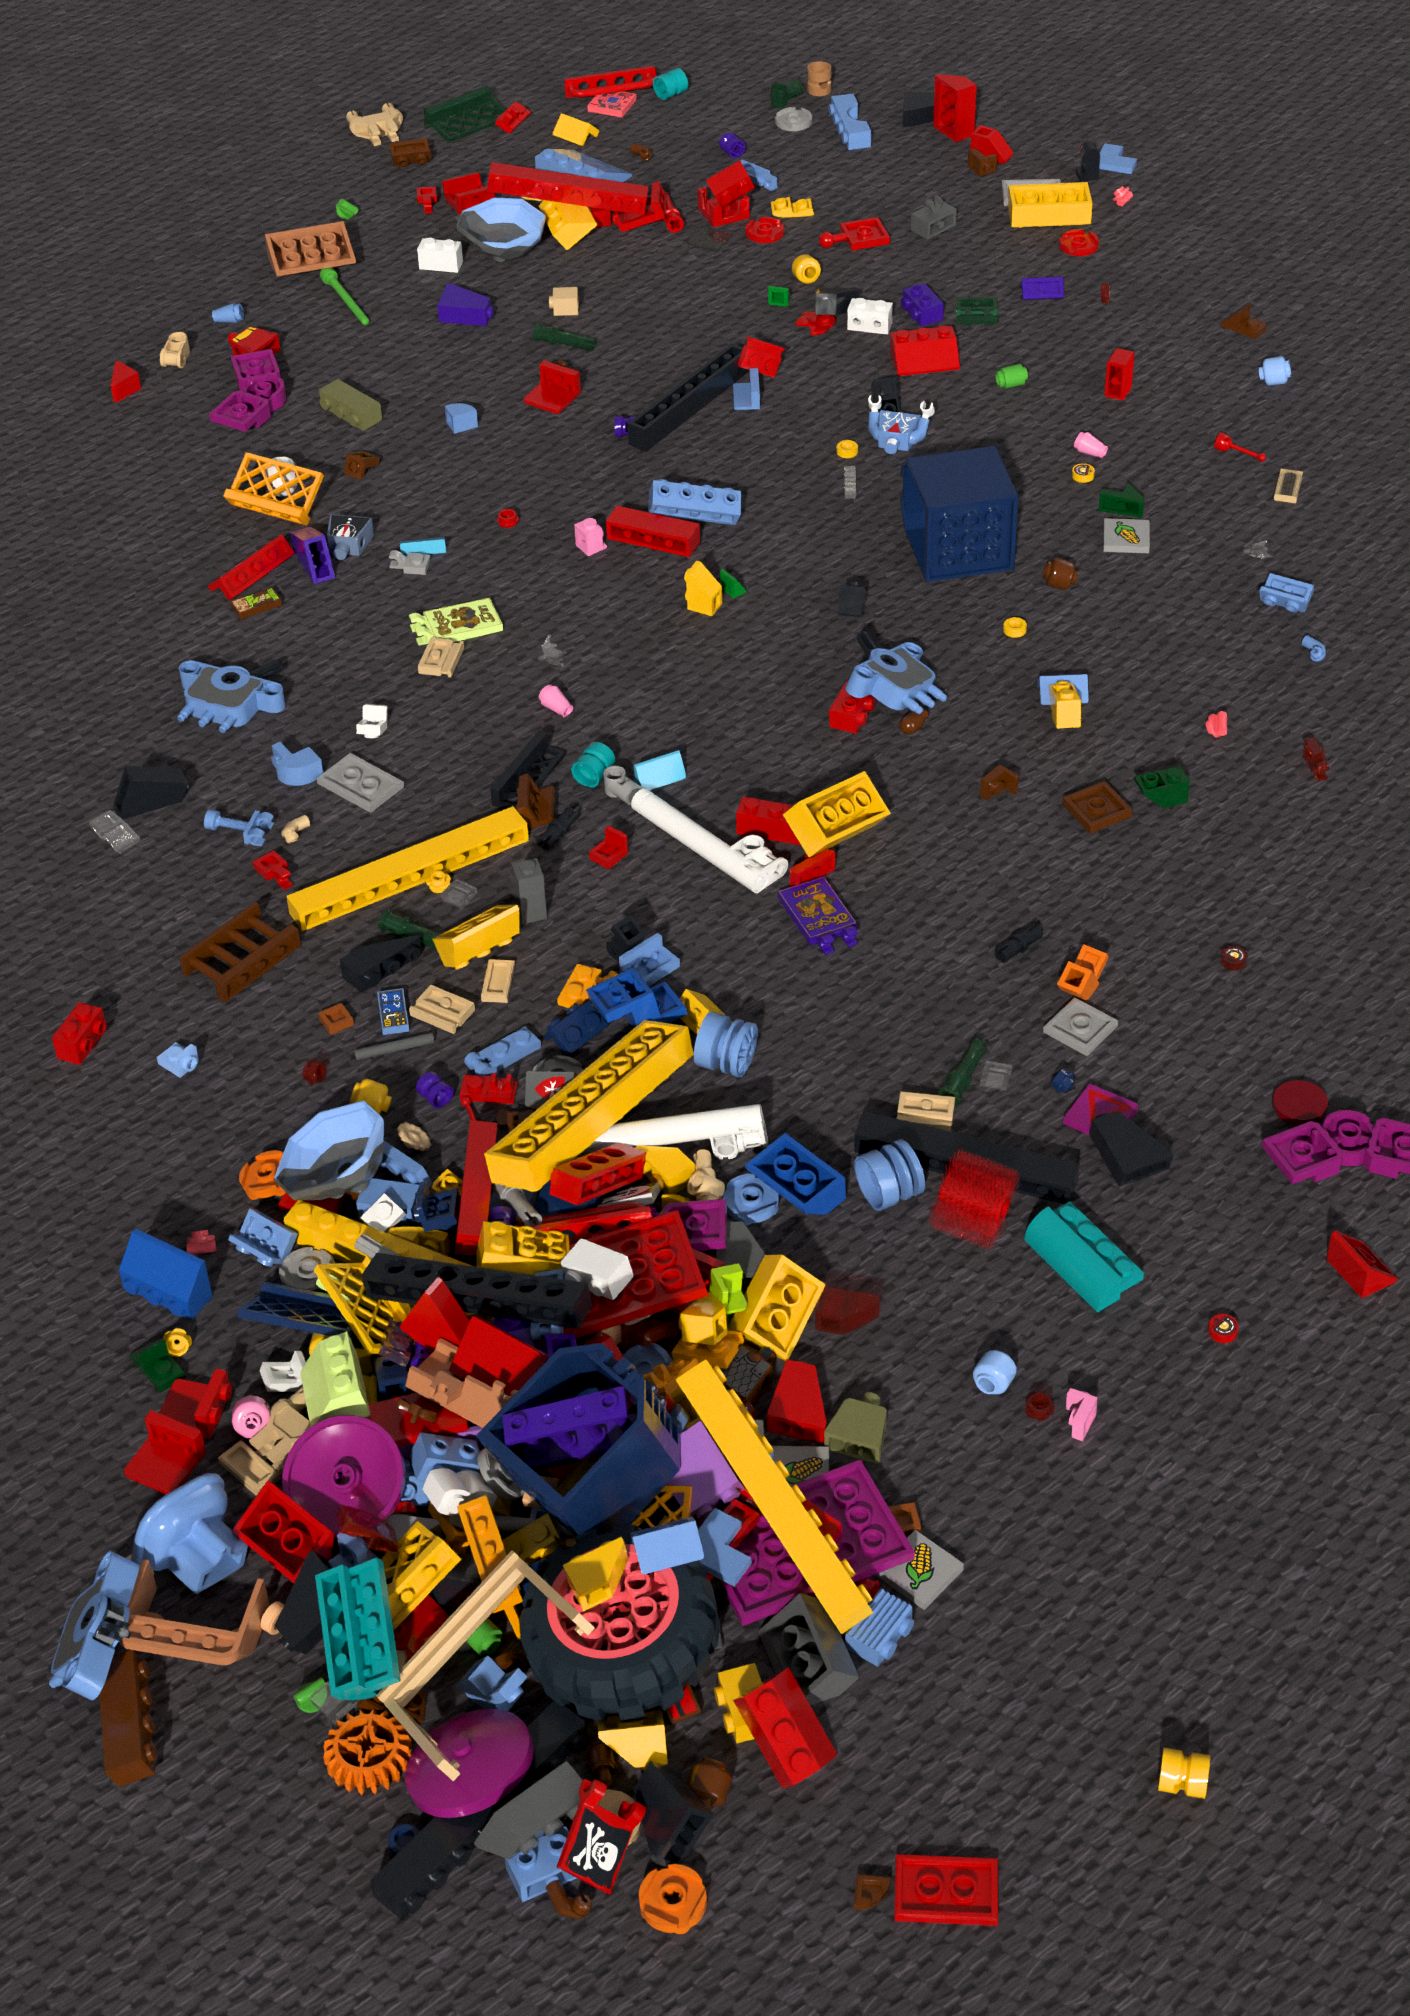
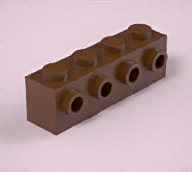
M134 1650L113 1656L104 1687L99 1694L105 1773L118 1787L155 1775L154 1761L158 1758L157 1750L152 1740L155 1724L150 1715V1705L153 1704L152 1694L148 1688L147 1681L151 1675L150 1668L146 1660H141Z

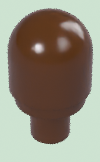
M923 709L921 714L916 712L908 713L899 722L900 730L908 735L915 733L922 728L924 720L929 717L928 712Z
M596 1744L588 1752L590 1772L600 1782L610 1787L613 1783L611 1776L616 1768L614 1754L609 1746Z

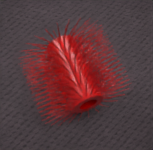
M968 1158L966 1165L961 1160L959 1164L957 1161L956 1166L952 1163L951 1172L949 1165V1173L947 1175L946 1168V1178H943L942 1185H939L941 1186L940 1191L937 1192L939 1193L936 1198L939 1201L936 1208H939L938 1219L940 1217L941 1220L943 1216L946 1223L945 1226L947 1222L949 1225L950 1221L955 1226L958 1222V1225L960 1223L959 1229L960 1227L963 1228L965 1223L964 1229L966 1227L967 1230L969 1226L970 1233L972 1231V1234L974 1232L975 1235L976 1231L977 1234L979 1232L977 1237L979 1238L980 1236V1239L982 1235L983 1238L985 1236V1239L987 1235L991 1239L992 1234L993 1237L994 1235L996 1237L997 1229L999 1235L1000 1224L1002 1229V1222L1005 1220L1009 1207L1012 1206L1010 1205V1195L1013 1191L1011 1179L1009 1180L1008 1177L1006 1182L1007 1176L1005 1177L1004 1175L1003 1177L1004 1171L1000 1180L997 1178L998 1173L995 1178L996 1172L994 1173L993 1171L992 1173L993 1167L989 1176L986 1175L987 1170L984 1174L985 1169L983 1167L981 1169V1158L979 1171L978 1167L976 1169V1166L973 1170L974 1165L970 1163V1158Z

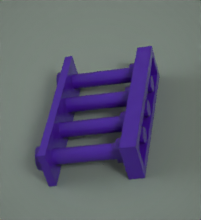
M624 1386L502 1415L505 1444L510 1446L523 1442L525 1463L535 1472L603 1456L637 1420V1413L628 1415Z

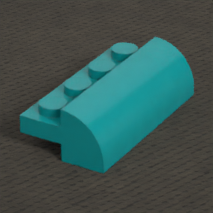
M1070 1201L1055 1210H1052L1049 1206L1046 1207L1032 1220L1026 1230L1024 1240L1097 1313L1120 1300V1294L1143 1280L1144 1272Z
M374 1558L351 1568L342 1564L315 1575L331 1696L341 1700L368 1699L376 1697L379 1689L400 1682L383 1561L379 1558Z

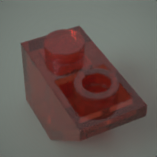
M824 1287L815 1313V1330L845 1335L879 1318L880 1296L843 1290L841 1288Z

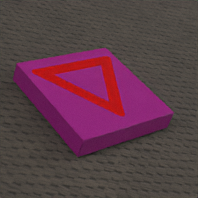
M1089 1083L1064 1116L1063 1124L1089 1135L1092 1121L1098 1115L1119 1111L1131 1120L1138 1111V1104Z

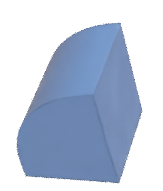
M463 403L445 406L446 423L454 434L478 427L477 410L474 407Z

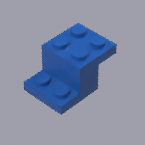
M634 968L586 989L588 998L607 1023L624 1016L631 1026L635 1028L643 1020L672 1023L688 1014L685 1005L665 981L649 988Z

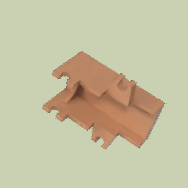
M440 1338L437 1341L435 1351L418 1367L412 1365L409 1368L405 1386L483 1428L518 1391L513 1390L510 1393L511 1396H507L503 1391L506 1385L498 1380L494 1382L493 1387H490L470 1375L464 1380L448 1371L458 1347Z

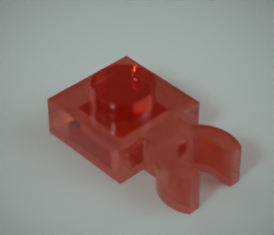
M1315 738L1305 739L1303 752L1305 762L1311 772H1314L1317 781L1327 780L1328 777L1325 770H1329V765L1324 761L1325 752L1323 747L1319 746Z

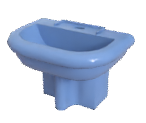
M206 1473L192 1479L156 1501L139 1523L135 1534L131 1561L141 1564L143 1559L149 1560L153 1571L170 1569L196 1595L239 1570L244 1565L248 1545L232 1533V1530L224 1524L228 1504L227 1494L224 1490V1480L217 1473Z

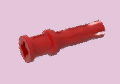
M664 192L667 197L664 222L670 232L677 233L682 230L684 222L680 217L679 210L674 208L670 195Z

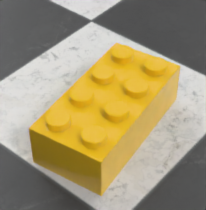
M1088 182L1009 185L1008 211L1011 227L1091 224L1092 199Z
M864 771L799 801L784 813L783 816L810 858L874 827L891 813Z

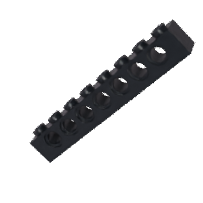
M382 1253L375 1254L361 1275L367 1298L416 1305L428 1287L437 1277H440L464 1312L579 1329L593 1306L588 1284L584 1282Z

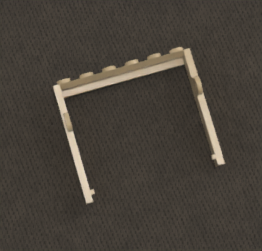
M511 1551L399 1670L401 1681L382 1688L376 1695L434 1764L452 1781L460 1775V1772L457 1770L460 1764L454 1759L451 1762L437 1747L439 1744L416 1723L404 1707L526 1577L554 1605L566 1614L577 1625L574 1630L580 1636L584 1632L589 1635L595 1629L514 1551Z

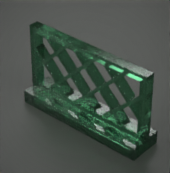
M486 85L424 109V125L428 128L432 127L445 141L450 143L494 126L498 116H494V113L502 115L506 109L491 95V89ZM481 111H483V112H489V113H491V114H490V115H485V114H480V113H481ZM465 117L473 118L475 121L465 120ZM478 120H486L488 122L482 123L478 122ZM449 124H458L459 127L449 126ZM462 126H470L472 128L466 129L462 128ZM447 131L454 132L456 134L449 136L447 134Z

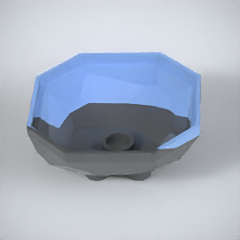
M494 197L463 210L456 227L457 231L472 246L492 256L496 261L503 262L524 255L541 240L545 224V214L523 199Z
M364 1100L319 1112L289 1138L274 1176V1181L293 1200H323L328 1198L335 1200L347 1192L362 1193L367 1189L368 1181L374 1177L383 1158V1118Z

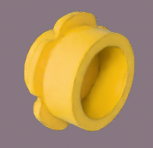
M435 871L431 876L427 877L426 884L432 892L442 893L448 890L451 877L442 871Z
M181 1328L167 1331L163 1336L168 1354L175 1357L184 1355L192 1343L191 1337ZM175 1340L180 1341L178 1344L174 1343Z

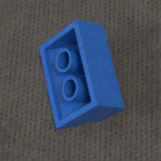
M786 1133L745 1164V1168L805 1214L827 1215L846 1199L845 1177Z
M136 1228L133 1230L119 1268L123 1288L131 1295L138 1294L146 1298L154 1306L161 1305L169 1309L175 1316H184L192 1320L213 1297L205 1261Z

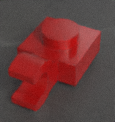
M436 186L417 188L418 204H424L425 214L432 213V203L437 202Z
M274 850L252 861L254 869L267 881L275 878L278 885L284 890L293 886L292 882L287 878L291 876L288 871L287 861Z

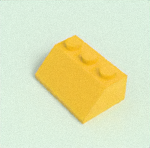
M543 200L539 205L541 212L545 214V221L552 235L566 250L570 249L597 226L589 207Z
M496 905L433 938L432 940L444 966L455 967V969L463 968L470 963L469 959L475 956L477 958L486 956L491 953L490 948L496 945L499 947L512 942V937L519 933L518 905Z
M764 1255L744 1295L747 1301V1309L734 1314L727 1330L742 1332L745 1344L759 1349L767 1346L773 1351L775 1357L785 1361L789 1360L826 1284L783 1255Z

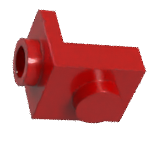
M608 825L605 828V839L589 851V859L609 870L628 854L627 835Z

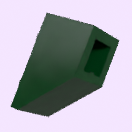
M1181 766L1134 776V781L1142 794L1159 806L1166 808L1188 803L1190 780Z

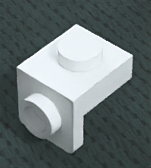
M365 704L363 706V719L357 724V734H364L366 738H378L387 729V706Z
M384 1193L360 1218L365 1225L388 1233L389 1229L393 1228L406 1214Z
M295 1351L290 1362L262 1363L259 1371L267 1392H297L302 1388L300 1372L306 1364L302 1351Z

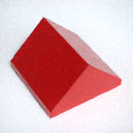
M1336 1230L1331 1234L1327 1261L1361 1298L1398 1281V1278L1362 1240Z

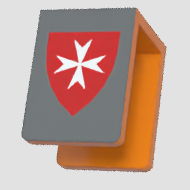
M527 1071L525 1106L538 1109L578 1076V1074L574 1072Z

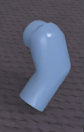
M1309 635L1305 636L1301 643L1302 646L1310 650V657L1313 661H1322L1326 656L1325 645Z

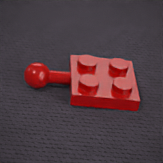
M878 217L840 223L841 234L833 235L830 232H824L819 237V244L823 248H830L834 243L843 241L848 243L851 250L890 244V236Z

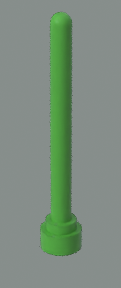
M332 267L322 269L320 272L321 280L335 289L363 325L369 324L368 317L337 280L338 275Z

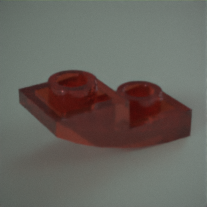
M346 1505L339 1506L337 1519L341 1533L352 1537H365L367 1548L376 1551H398L399 1545L395 1530L387 1522L364 1510Z

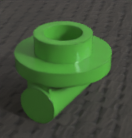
M343 198L336 204V212L342 219L349 220L358 212L356 206Z
M321 1677L314 1682L302 1685L296 1694L293 1695L300 1710L313 1713L321 1710L328 1701L326 1689L328 1687Z

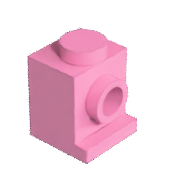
M587 518L574 524L576 546L587 556L607 548L602 539L604 536L603 530L600 525H597L595 519Z

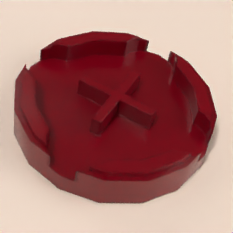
M1294 1080L1281 1084L1274 1091L1272 1107L1277 1112V1116L1290 1125L1299 1126L1310 1121L1318 1123L1326 1116L1328 1098L1319 1086L1308 1081Z

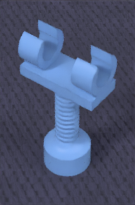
M209 809L205 814L204 827L210 830H217L219 826L244 831V844L250 843L251 845L262 846L265 841L262 838L265 832L261 829L270 830L274 825V822H271L274 816L268 812L260 813V811L255 810L250 821L245 822L221 817L219 811Z

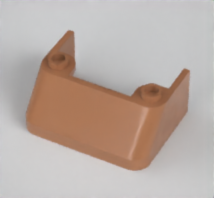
M143 1559L130 1602L127 1605L130 1610L128 1631L132 1632L130 1638L124 1637L122 1641H119L122 1647L217 1665L232 1664L250 1656L255 1651L263 1630L260 1626L261 1619L270 1606L264 1579H257L240 1628L228 1631L164 1620L161 1615L148 1612L157 1586L149 1560Z

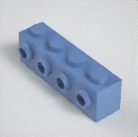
M663 479L653 480L649 490L648 512L673 518L736 525L741 515V491L732 488H713L710 485L697 486L687 482L673 483Z

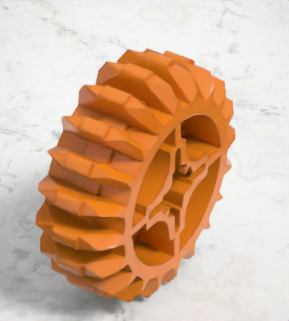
M360 1708L358 1716L355 1717L347 1713V1721L337 1720L335 1724L336 1730H329L328 1740L324 1741L325 1753L323 1759L324 1764L327 1765L329 1776L331 1778L334 1777L338 1787L345 1784V1788L349 1793L356 1786L361 1795L369 1787L376 1794L377 1786L379 1785L388 1790L390 1786L389 1780L399 1782L401 1778L400 1772H405L407 1762L412 1755V1742L408 1732L395 1717L390 1718L387 1710L378 1715L374 1708L370 1714H365ZM376 1735L383 1736L390 1740L392 1743L386 1742V1739H380L376 1737ZM343 1758L349 1759L350 1762L358 1763L359 1767L349 1764Z

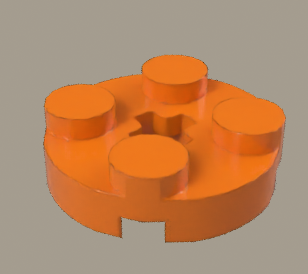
M273 1150L260 1153L255 1156L257 1161L253 1162L250 1166L247 1162L243 1166L239 1174V1182L249 1199L255 1200L286 1194L274 1181V1176L284 1152Z
M670 1864L668 1868L661 1869L658 1872L657 1869L651 1871L643 1879L639 1888L640 1912L646 1922L659 1931L676 1934L688 1932L691 1927L701 1920L707 1907V1895L701 1877L693 1869L680 1864ZM674 1892L678 1893L680 1902L668 1904L664 1897L666 1895L672 1896Z

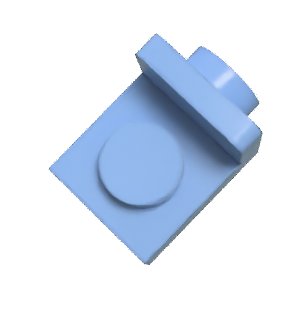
M175 1042L156 1057L159 1065L179 1078L187 1072L194 1070L199 1063L197 1049L193 1044L184 1048Z

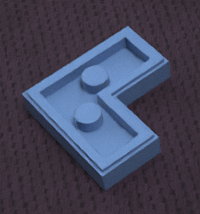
M1105 143L1100 151L1099 169L1132 174L1137 165V159L1121 156L1123 146Z
M714 1508L698 1529L704 1558L699 1561L707 1573L735 1587L750 1567L751 1557L728 1546L742 1528L741 1521Z

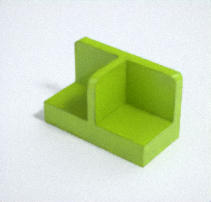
M739 1263L711 1269L709 1292H712L725 1306L726 1316L747 1309V1301L741 1291L743 1271Z

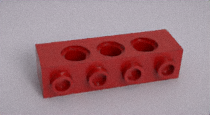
M618 1142L554 1167L550 1176V1195L574 1205H579L643 1178L646 1152Z

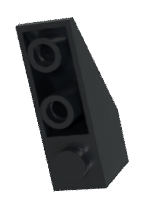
M415 935L357 948L340 959L342 978L361 993L375 987L381 980L395 974L400 968L417 960L422 955L420 936Z

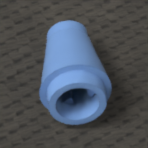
M234 302L212 310V317L215 323H239V321L244 320L242 305Z

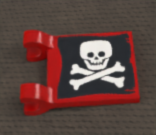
M583 1779L579 1787L580 1803L556 1867L604 1893L611 1894L632 1832L643 1819L646 1807L638 1802L630 1804L627 1801H622L617 1816L597 1805L604 1797L607 1785L598 1780H594L592 1783L587 1779Z

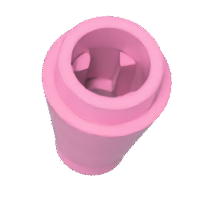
M1080 432L1074 443V448L1078 449V452L1103 458L1108 451V446L1089 432Z
M547 685L539 693V700H541L543 706L563 717L572 713L573 706L557 686Z

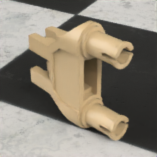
M385 103L382 107V113L361 117L358 116L356 111H352V113L349 111L346 118L350 123L349 128L354 135L370 139L374 146L381 145L379 137L386 135L391 142L399 141L396 131L401 127L403 116L391 103H388V105Z
M303 1387L289 1399L278 1400L270 1410V1419L267 1425L249 1440L250 1444L257 1449L255 1452L264 1460L269 1459L274 1464L271 1466L280 1475L283 1474L284 1464L292 1446L310 1428L309 1420L300 1414L307 1407Z

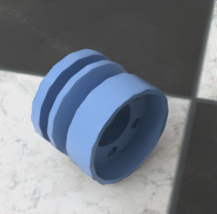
M709 1012L701 1023L695 1041V1064L711 1070H716L720 1065L722 1073L729 1074L731 1072L732 1076L742 1077L754 1056L758 1037L756 1024L751 1022L744 1023L741 1019H736L731 1024L730 1016Z
M898 1139L891 1144L882 1146L880 1152L878 1150H871L859 1155L854 1161V1169L859 1187L864 1197L876 1211H882L896 1205L899 1198L908 1200L911 1196L920 1195L925 1190V1178L920 1161L911 1146L903 1139Z

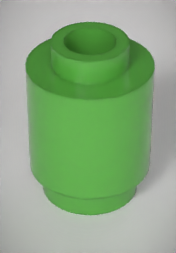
M1021 364L1000 368L999 371L995 372L996 383L999 388L1004 387L1005 389L1025 385V380L1028 379L1027 369L1022 367Z
M487 1618L466 1642L479 1655L492 1654L501 1645L502 1631Z

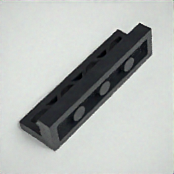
M538 731L490 788L492 806L504 810L513 806L516 809V805L506 801L518 797L519 776L528 773L532 780L535 781L534 783L537 787L540 788L566 756L565 751L548 746L546 732ZM546 753L556 756L554 759L543 761ZM543 768L541 774L531 775L530 773L532 770Z

